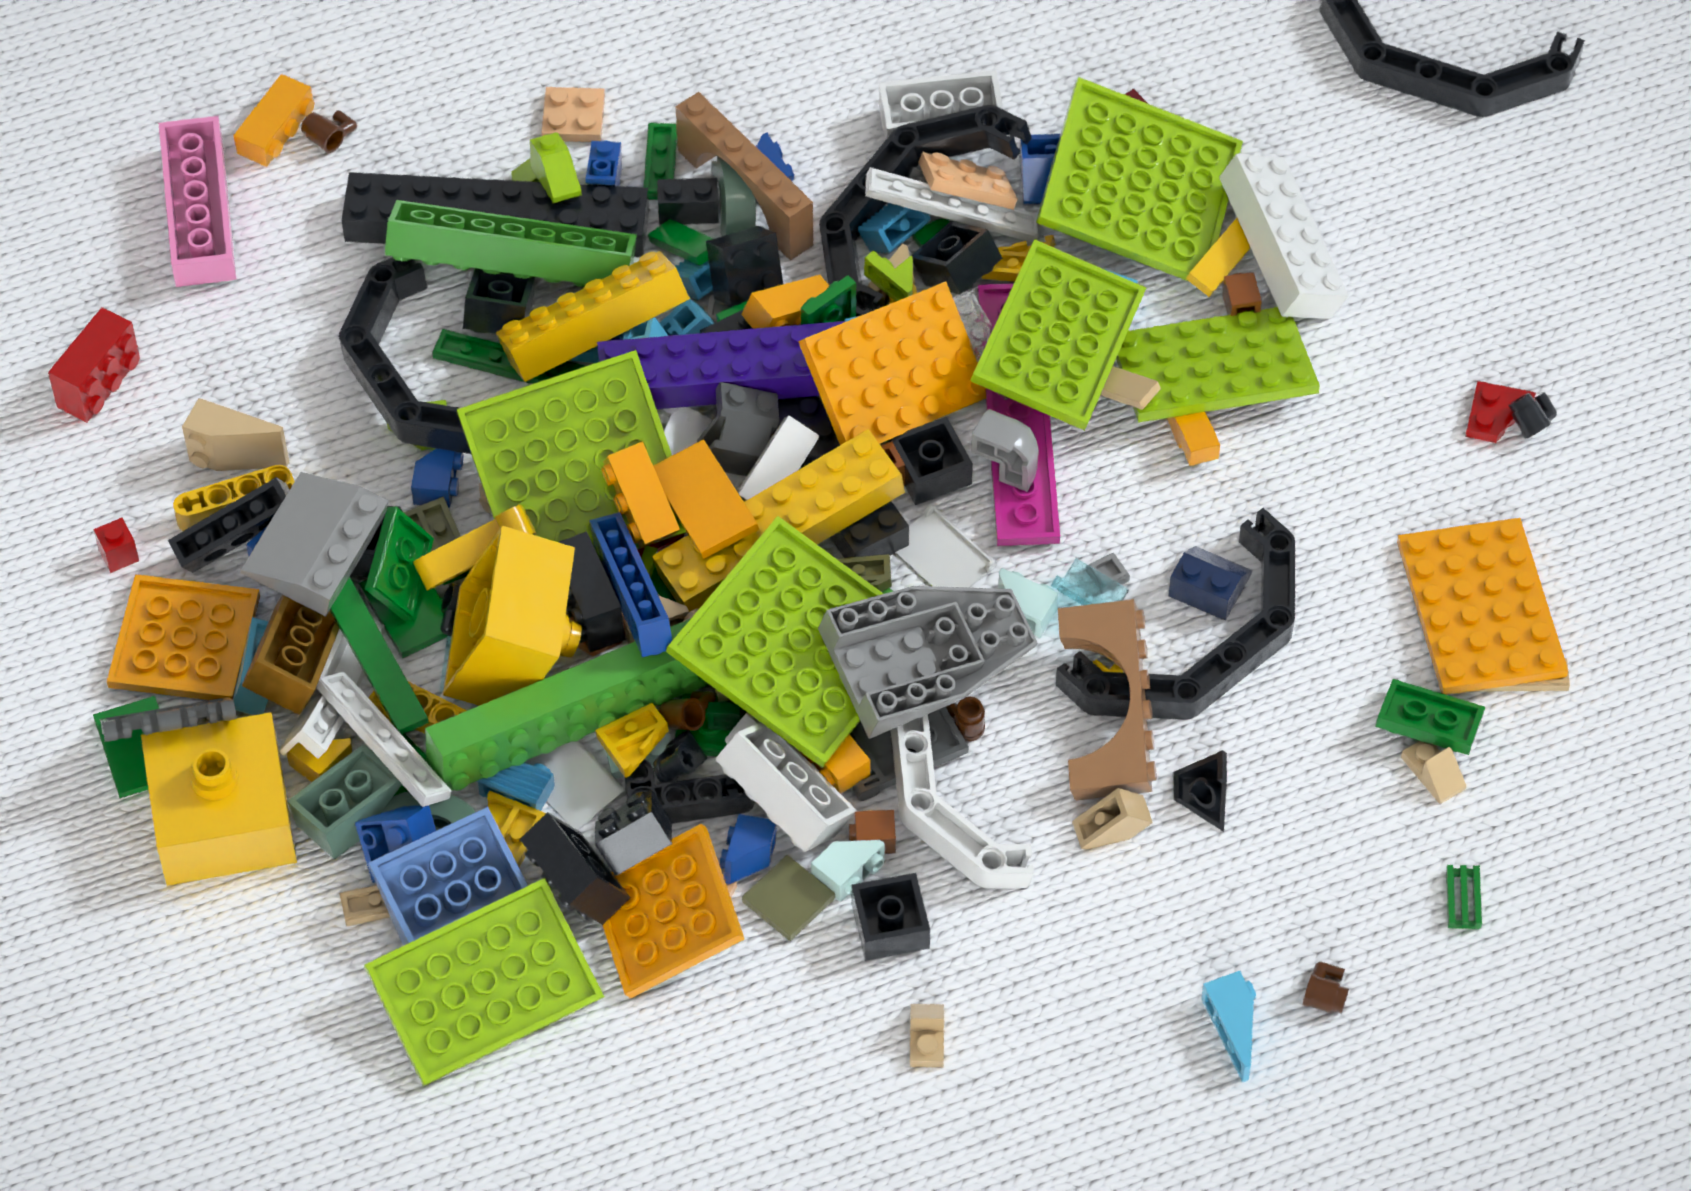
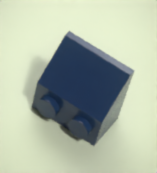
M1194 546L1183 553L1172 572L1168 597L1226 621L1253 570Z

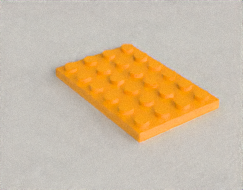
M947 282L798 341L840 445L867 429L870 430L880 444L904 434L908 430L986 399V388L970 381L978 364V359Z
M1521 518L1398 535V548L1442 694L1450 695L1567 677L1568 667Z

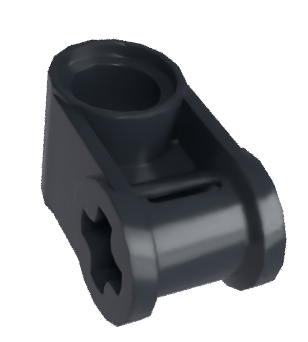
M686 731L666 745L664 751L654 760L653 769L661 783L673 782L682 774H691L696 771L708 757L692 733Z

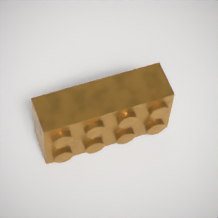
M282 595L273 610L242 686L300 715L316 689L340 629L330 610L325 617Z

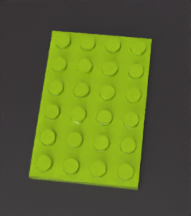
M1034 239L970 381L1085 431L1146 287Z
M1278 307L1261 309V312L1256 313L1254 311L1237 313L1235 316H1215L1128 330L1116 358L1120 369L1156 380L1160 385L1161 389L1143 410L1133 407L1138 423L1319 394L1320 389L1319 381L1294 318L1282 317Z
M545 878L364 965L370 981L423 1087L604 998Z

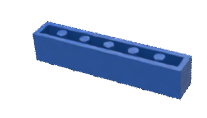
M620 512L589 520L594 548L619 600L622 613L641 656L646 657L665 652L668 645L672 642L669 618Z

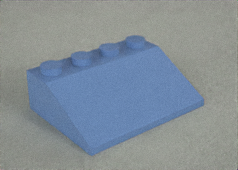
M488 807L368 863L403 945L528 886Z

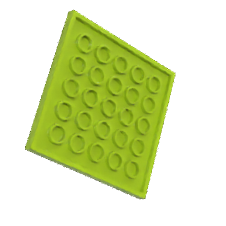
M1078 77L1074 83L1036 223L1186 280L1191 270L1219 239L1229 200L1219 177L1236 154H1240L1243 141Z
M636 350L456 410L493 519L514 506L522 505L537 533L536 536L555 542L587 532L593 544L589 520L619 513L613 500L616 497L615 495H617L613 484L610 486L606 484L601 472V468L604 465L603 461L608 455L643 441L653 465L672 456ZM674 512L673 514L680 530L675 535L663 540L687 533ZM622 514L621 516L626 526H628V519L625 514ZM635 543L636 548L640 549L638 543Z
M777 516L672 640L665 652L823 768L860 722V718L818 627L826 610L882 595L883 593Z

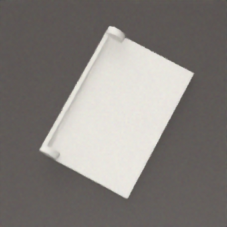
M681 407V410L673 414V409L664 429L672 455L697 443V439L712 422V419L689 407ZM688 414H689V420H690V421H685L686 418H687V416H688ZM725 472L738 491L745 476Z
M933 504L928 505L924 510V514L909 525V546L895 552L930 586L970 588L997 566L995 560L979 548L936 509Z
M571 741L557 747L550 753L540 754L525 762L530 765L535 763L542 764L553 773L555 787L547 802L576 830L589 823L615 799L620 800L626 795V789L579 741Z

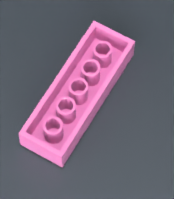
M211 116L159 123L171 266L176 287L237 280L223 139L219 117Z

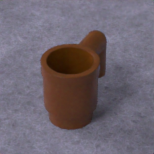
M337 110L333 115V120L340 125L335 124L324 115L312 112L303 120L301 131L323 151L332 153L340 147L346 135L357 129V123L340 110Z
M694 691L691 693L690 698L671 699L662 703L658 711L667 722L669 729L695 731L703 725L708 702H715L716 695L711 691Z
M968 696L960 700L958 704L952 703L945 706L965 741H975L984 734L985 709L979 699Z
M1325 962L1316 963L1311 973L1302 1005L1328 1013L1334 1011L1342 1014L1349 988L1340 986L1339 982L1326 979L1325 977L1342 981L1345 969Z

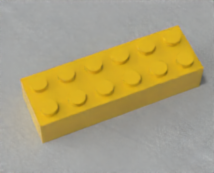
M660 251L648 252L642 255L638 262L630 266H620L613 270L612 275L602 280H592L584 286V289L576 293H566L560 296L556 303L548 307H538L530 312V316L520 321L513 320L506 323L502 330L496 332L510 364L526 382L598 346L597 342L608 341L689 300L690 298L676 267Z

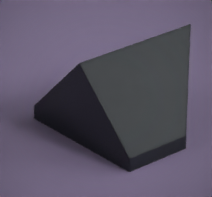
M1222 750L1174 771L1173 800L1224 832L1227 753Z

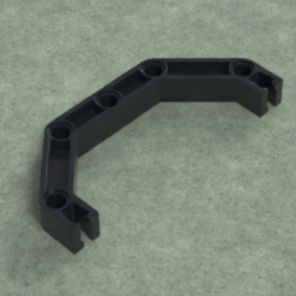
M1321 0L1320 3L1321 16L1359 78L1478 117L1491 116L1566 90L1570 86L1580 63L1585 40L1577 38L1574 51L1570 55L1563 53L1561 50L1563 41L1566 42L1567 35L1557 31L1547 54L1487 74H1480L1383 43L1358 0Z
M985 105L904 124L897 127L824 213L819 222L828 284L840 281L847 275L856 282V317L870 312L868 309L864 311V308L876 310L887 305L884 295L862 284L856 240L860 236L858 227L866 223L867 219L871 220V216L879 213V210L883 209L888 203L865 196L866 174L869 168L908 178L911 167H918L922 152L932 155L933 153H941L947 157H952L991 148L1015 160L1021 150L1017 147L1014 137L1022 139L1026 145L1032 139L1026 120L997 106Z
M391 257L379 262L369 269L339 332V341L344 361L397 439L401 442L471 454L456 411L459 408L418 401L379 346L399 301L428 288L424 268L420 262L416 263L415 259L398 261Z
M1262 508L1257 512L1253 528L1251 527L1253 523L1249 519L1241 524L1238 541L1261 562V612L1182 675L1149 674L1150 689H1145V698L1151 702L1152 718L1187 720L1198 716L1292 639L1295 622V537L1266 509ZM1081 651L1074 655L1073 669L1070 673L1067 671L1069 666L1066 663L1057 668L1056 686L1084 712L1094 716H1127L1130 704V686L1125 673L1103 672ZM1079 674L1083 680H1078L1075 676ZM1091 692H1098L1100 695H1093ZM1182 696H1188L1191 699H1183Z

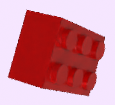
M103 307L90 320L48 371L58 409L86 423L94 414H98L101 411L105 400L112 392H116L119 389L123 378L130 370H134L139 363L140 354L131 321Z

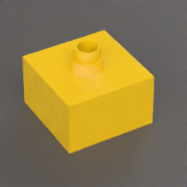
M501 526L459 587L443 689L444 696L480 706L543 680L560 656L573 657L582 631L581 624L569 621V617L566 615L575 547Z
M271 712L141 735L157 851L167 886L297 863L281 757Z

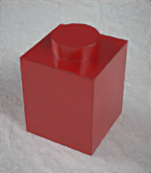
M123 517L93 529L98 550L110 573L139 562L135 540Z

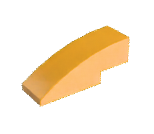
M1205 411L1167 418L1179 448L1183 449L1189 466L1219 459L1220 442Z

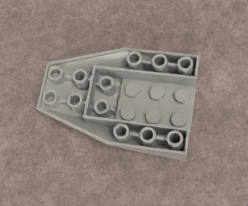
M911 586L828 609L818 627L869 739L964 699L1038 644L1012 589Z

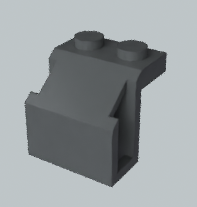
M720 382L715 388L717 415L697 439V442L704 439L724 472L747 476L767 446L769 437L778 428V396L776 393Z

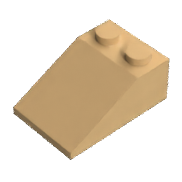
M198 398L182 425L189 461L199 468L229 471L261 469L273 465L287 467L289 464L282 426Z

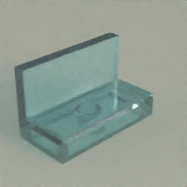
M1075 558L1064 578L1057 575L1051 584V587L1080 605L1122 601L1129 592L1128 588Z

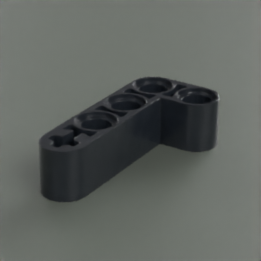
M644 759L634 772L625 778L627 799L638 792L644 794L652 789L672 820V824L749 812L755 805V801L748 798L738 782L726 774L656 784L653 767L648 760ZM637 777H643V778H645L644 780H641V781H636V780H634V778H637ZM705 796H713V797H714L713 799H709V800H708V799H703V797H705ZM674 800L682 801V802L679 803V804H672V803H670L671 801H674Z

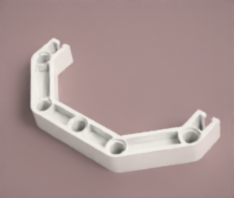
M928 714L891 729L901 822L976 885L988 889L1028 888L1034 875V866L1028 865L1027 868L1023 867H1026L1029 858L1032 857L1031 844L995 843L937 795ZM907 749H914L918 753L910 752ZM913 806H919L923 808V811L917 810ZM984 864H990L995 869L987 868ZM1019 864H1020V867H1009V866H1007V865H1019Z

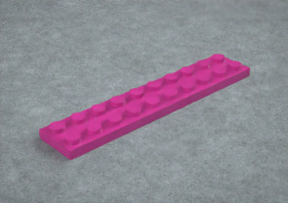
M1014 284L978 285L982 353ZM986 388L987 410L990 409L1014 418L1030 427L1037 440L1039 450L1038 469L1028 492L1000 482V463L991 460L997 546L1060 544L1050 416Z

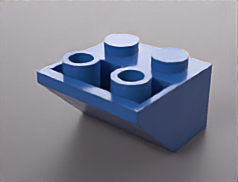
M1061 133L1031 135L1032 139L1027 145L1020 139L1021 152L1019 154L1023 205L1041 204Z
M421 805L403 806L355 822L372 884H376L368 865L369 862L436 831L429 805L424 807Z

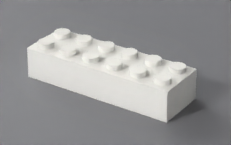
M1236 154L1219 179L1282 317L1331 319L1349 297V294L1285 157Z

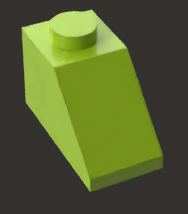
M555 132L530 139L531 169L553 203L582 195L570 151L559 133Z

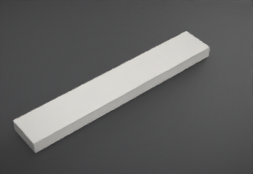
M871 167L866 174V197L988 229L992 232L1032 243L1034 239L1037 240L1038 223H1036L1038 214L1014 208V210L933 191L930 190L928 183Z
M345 672L319 679L316 686L318 691L422 807L450 798L452 790Z

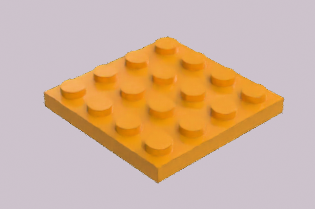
M135 574L107 678L108 688L202 700L225 697L233 699L252 617L255 618L260 600L259 589Z
M702 824L674 837L671 845L615 876L631 898L603 924V929L624 994L629 998L647 991L745 939L708 830Z

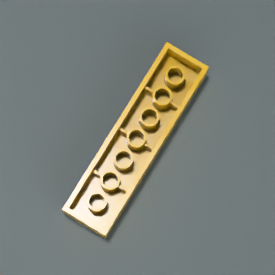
M867 429L746 500L744 503L758 523L760 530L705 559L702 558L687 535L652 556L657 573L677 603L687 606L689 612L699 609L777 516L814 543L819 544L904 494L905 489L902 475L870 430Z

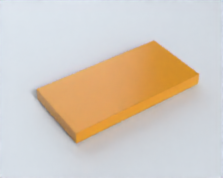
M704 439L653 465L670 507L703 559L760 530L758 523Z

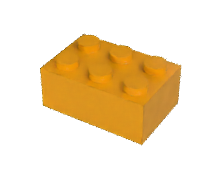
M643 441L608 455L603 461L604 465L601 468V472L608 486L613 484L617 493L616 497L613 498L615 506L621 515H626L629 522L626 527L634 544L638 543L641 549L675 535L680 528Z

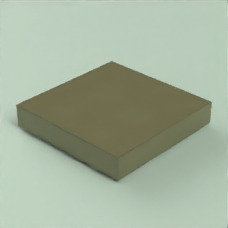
M788 854L742 896V902L789 941H792L835 900V893Z

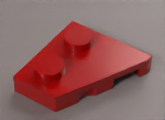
M1477 381L1465 437L1496 443L1505 434V430L1515 423L1511 416L1512 411L1508 405L1527 393H1530L1535 400L1536 392Z

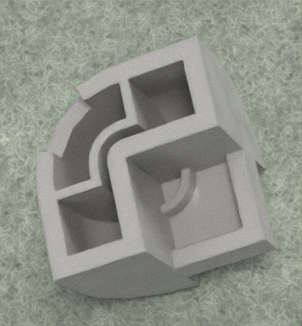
M988 409L972 433L971 452L1000 463V482L1028 492L1038 469L1039 450L1037 440L1031 428L1021 421Z

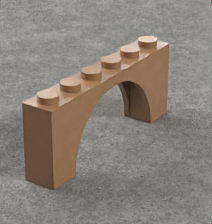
M700 92L695 93L675 106L678 152L696 169L715 156L728 163L744 180L755 196L766 218L769 230L776 232L778 250L790 261L814 246L813 201Z
M1134 599L1058 608L1059 636L1064 648L1088 650L1107 657L1125 673L1130 686L1128 713L1114 737L1098 750L1088 755L1068 760L1070 791L1075 801L1104 798L1117 788L1137 794L1153 792L1152 781L1157 780L1155 761H1150L1149 751L1155 749L1153 731H1148L1147 720L1152 719V707L1150 700L1145 698V689H1150V678L1148 670H1143V659L1148 658L1146 640H1141L1140 629H1145L1146 626L1143 609L1138 610Z

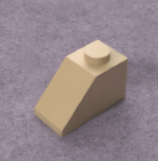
M1117 788L1074 819L1072 823L1081 849L1087 850L1130 840L1151 825L1153 821L1143 795Z

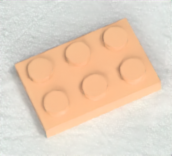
M922 152L918 163L930 190L1014 210L1018 199L1002 169L995 166H988V168L977 166L974 162L966 159L960 161L949 159L941 153H933L932 155Z

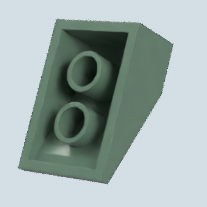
M363 744L287 800L296 826L335 860L360 841L355 822L380 814L402 784L376 754Z

